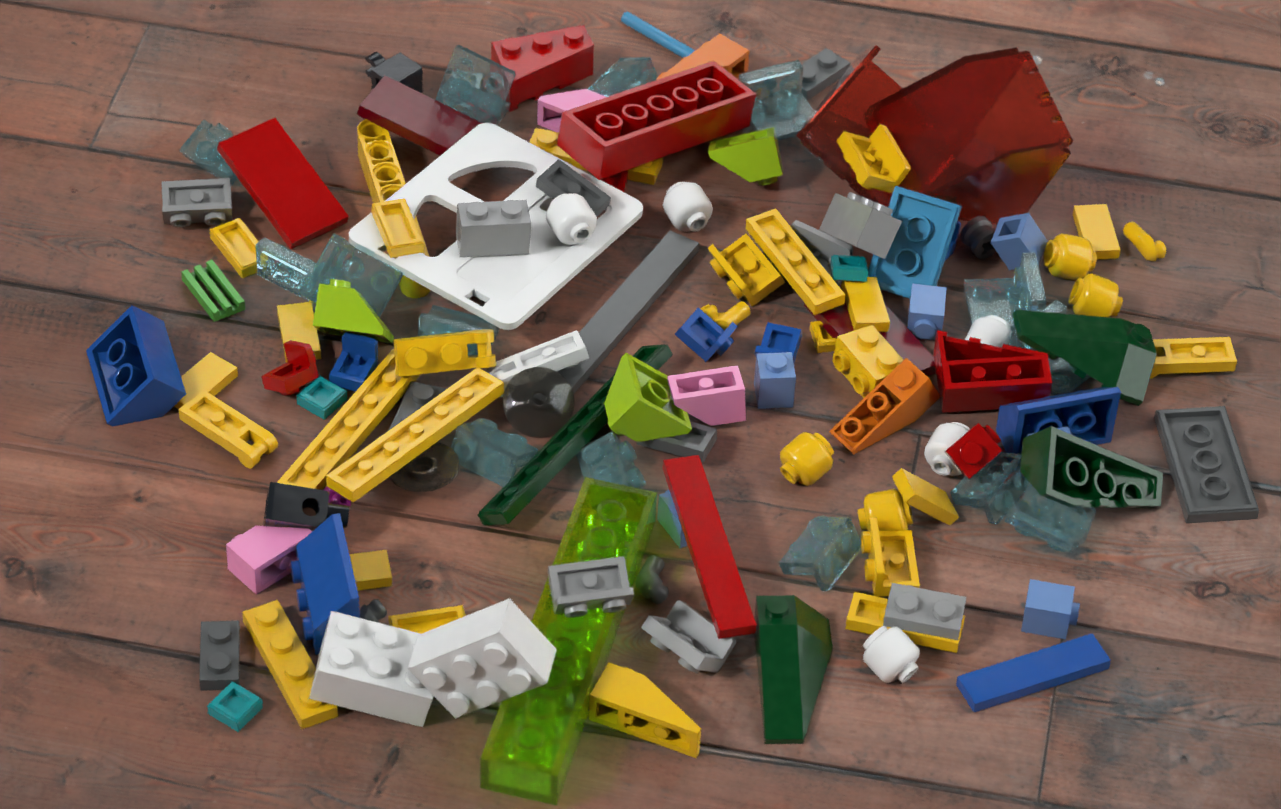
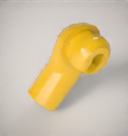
M1129 222L1124 226L1123 234L1134 244L1146 260L1155 262L1157 259L1165 257L1166 246L1164 242L1160 240L1154 242L1152 237L1135 222Z

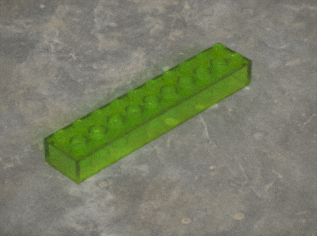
M585 477L553 565L624 556L629 586L633 587L655 525L657 492ZM547 578L531 622L557 649L547 684L501 701L480 758V788L557 806L589 715L590 693L605 669L625 609L612 613L603 612V608L588 610L586 615L574 618L565 617V613L554 614L549 578Z

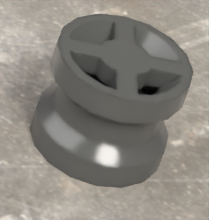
M978 216L965 224L961 230L960 238L966 246L971 247L975 257L986 259L997 252L991 244L995 229H992V224L986 217Z

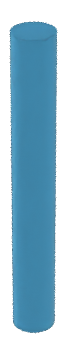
M628 11L622 15L621 22L682 58L696 51Z

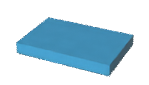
M895 185L888 207L893 209L891 216L902 221L886 258L883 259L876 255L872 256L868 277H877L881 290L910 298L912 283L937 286L962 206Z

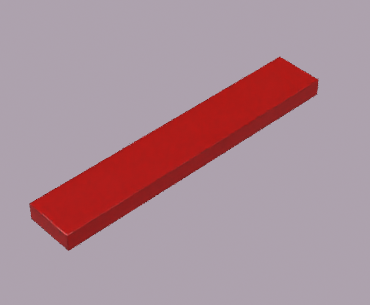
M693 455L663 460L662 469L718 639L755 634L757 625L700 456Z

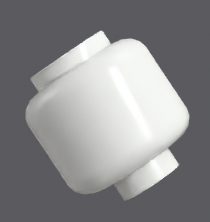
M682 181L671 186L666 192L663 202L664 211L673 226L682 232H696L703 229L707 225L713 211L712 204L702 187L692 182Z
M576 193L557 196L550 203L546 213L547 223L559 241L565 244L585 242L590 238L597 225L595 213L584 197Z
M995 315L976 319L965 338L968 341L970 337L981 339L980 343L1001 348L1003 344L1012 346L1015 339L1009 323Z
M959 422L940 424L934 430L925 446L924 452L926 461L934 472L943 476L962 474L944 451L970 430L969 427Z
M882 626L863 644V647L866 649L863 655L864 662L885 683H891L897 679L904 683L919 668L915 664L920 654L919 648L898 627L887 629L886 626Z

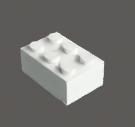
M509 598L419 634L408 670L454 718H458L547 684L557 649Z
M331 611L322 640L309 699L423 727L433 695L408 670L417 637L420 633Z

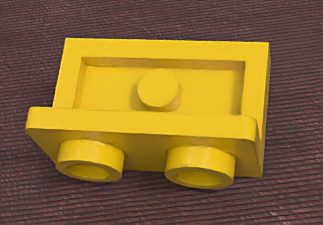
M878 125L870 138L843 131L837 139V143L844 154V159L850 164L857 176V182L866 189H877L893 194L895 185L899 186L911 170V166L885 125Z
M747 233L721 252L713 244L707 248L714 258L709 262L720 278L726 275L730 279L726 284L738 300L744 297L751 307L785 283L779 272Z
M873 325L837 336L833 353L834 366L846 377L854 390L863 398L903 361L901 356Z
M869 517L868 531L861 532L862 554L868 553L869 559H865L866 582H872L873 595L889 597L892 583L920 588L912 530L879 531L877 517Z

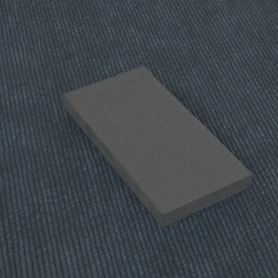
M1226 407L1156 410L1154 421L1185 522L1202 523L1257 519L1259 508Z

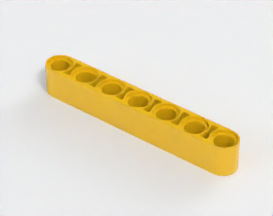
M363 120L357 126L358 157L373 203L384 202L406 183L389 131L368 120ZM415 216V223L424 241L417 217ZM424 241V252H423V253H424L426 256H429V253H428V250H427V247H426V244H425V241ZM395 271L400 290L407 297L421 298L430 293V289Z

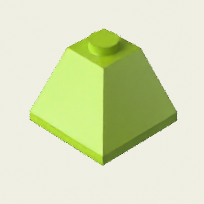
M775 127L710 141L709 157L748 182L758 181V185H767L777 182V176L783 175Z
M330 279L329 285L319 283L313 326L324 334L343 336L345 332L374 338L380 342L393 343V334L356 289L351 288V282Z
M625 353L621 357L604 403L608 425L611 430L619 436L625 435L636 442L688 434L692 430L688 413L674 405L667 375Z

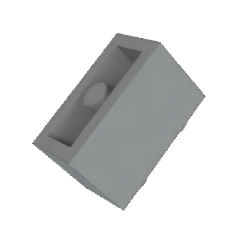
M527 200L457 203L456 239L460 257L529 254L531 219Z

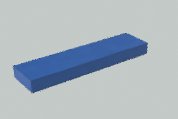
M1093 633L957 676L956 685L972 711L977 712L1107 670L1110 667L1111 660Z

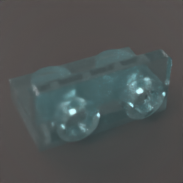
M621 57L588 90L608 97L655 81L658 75L650 57Z
M203 119L179 151L184 157L217 178H230L231 186L238 179L217 151L218 143L234 136L233 133L220 123L214 126Z
M265 237L256 244L258 276L312 303L317 299L319 283L329 285L332 278L321 273L320 265L311 259L305 258Z
M1000 452L970 479L964 477L950 492L954 504L975 508L982 507L985 510L989 524L997 525L1032 487L1030 482L1020 472L1022 454Z

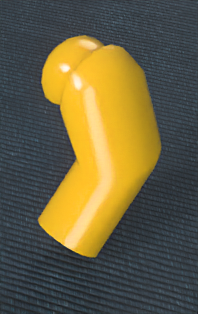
M743 301L738 302L726 312L718 313L717 307L713 304L700 308L723 330L732 322L738 325L751 314L749 306Z

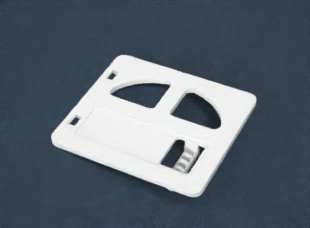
M482 123L466 134L386 201L405 198L414 219L422 204L428 201L437 202L457 213V203L484 201L452 185L450 181L462 175L489 168L515 167L533 171L535 174L504 200H527L531 219L529 254L460 257L456 240L445 251L435 257L426 256L424 253L399 256L396 259L390 258L388 254L384 253L386 246L372 213L351 228L349 231V243L355 249L496 327L512 330L520 326L642 217L643 204L636 198L560 159L611 197L610 205L605 209L606 212L597 219L596 228L588 240L577 244L562 243L546 221V213L553 199L536 187L537 178L560 158L495 124ZM475 296L486 303L482 307L471 301L470 298Z

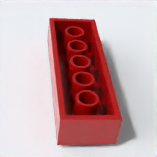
M711 61L562 112L557 146L598 180L749 127L756 93L718 63Z

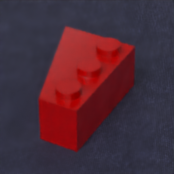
M584 25L491 42V73L509 112L518 109V104L530 98L534 101L538 100L543 96V92L556 86L561 90L593 75L594 44Z
M936 331L933 355L938 389L941 396L942 413L999 409L1000 405L1050 396L1052 377L1048 353L1003 344L1001 348L980 343L981 339L970 337L968 341L947 336L948 332Z

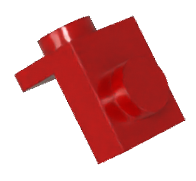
M289 340L284 343L288 362L261 376L264 389L280 392L281 395L295 394L301 390V386L319 377L316 367V356L311 345Z
M977 423L944 452L963 475L970 479L1003 450L997 445L1001 442V439L989 425L982 427Z

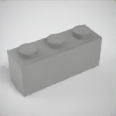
M849 191L847 197L835 193L819 230L885 259L902 221L891 216L893 209Z

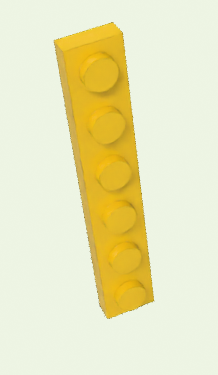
M392 349L277 483L323 490L327 485L326 475L353 455L406 393L410 382L416 381L421 374L397 376L394 349Z
M477 367L327 474V487L354 503L503 395L504 382Z

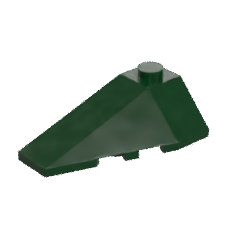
M1015 310L1012 313L1015 329L1020 341L1037 351L1048 353V358L1053 361L1059 357L1065 360L1074 368V374L1083 379L1088 374L1101 382V387H1119L1121 400L1140 406L1144 401L1157 355L1150 329L1142 324H1135L1121 318Z
M1052 426L1023 438L1020 472L1043 497L1068 507L1157 508L1161 506L1163 473Z
M795 595L756 596L754 619L757 626L754 635L764 744H804L819 690H821L825 671L832 656L830 620Z

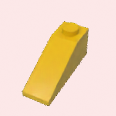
M608 662L590 693L589 720L697 758L700 749L701 728L644 674L635 672L631 668L621 667Z

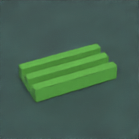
M213 260L207 261L205 268H202L200 264L194 266V272L192 273L188 269L181 271L182 281L214 322L245 310V301ZM197 281H202L213 299L223 308L219 311Z

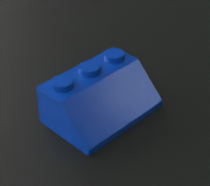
M133 305L86 350L105 419L110 426L163 417L186 395L164 321Z
M1100 387L1000 405L996 432L1010 461L1021 459L1023 438L1027 437L1028 434L1039 432L1051 426L1055 428L1068 426L1072 435L1095 445L1109 443L1112 440L1121 391L1119 387Z
M340 513L332 514L296 545L297 561L290 562L293 584L300 583L301 589H296L299 612L306 611L307 617L302 618L304 637L306 641L312 640L315 655L320 653L331 611L360 618L359 595Z

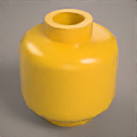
M1061 233L1053 240H1049L1044 249L1043 263L1048 267L1049 273L1058 278L1074 281L1078 278L1083 279L1096 266L1097 254L1093 251L1091 242L1084 237Z
M1090 273L1083 279L1078 278L1075 281L1069 296V304L1073 305V311L1076 315L1116 317L1121 309L1123 298L1118 296L1119 287L1114 281Z
M803 432L780 451V460L782 462L780 471L790 483L795 484L798 481L805 486H810L832 468L833 448L819 433Z
M897 489L869 493L864 498V508L857 509L861 530L868 529L869 517H877L879 531L908 530V525L913 524L911 506L904 502Z

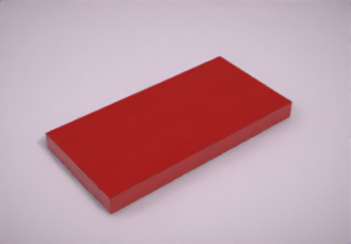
M275 117L218 143L217 151L290 249L348 222L349 215Z

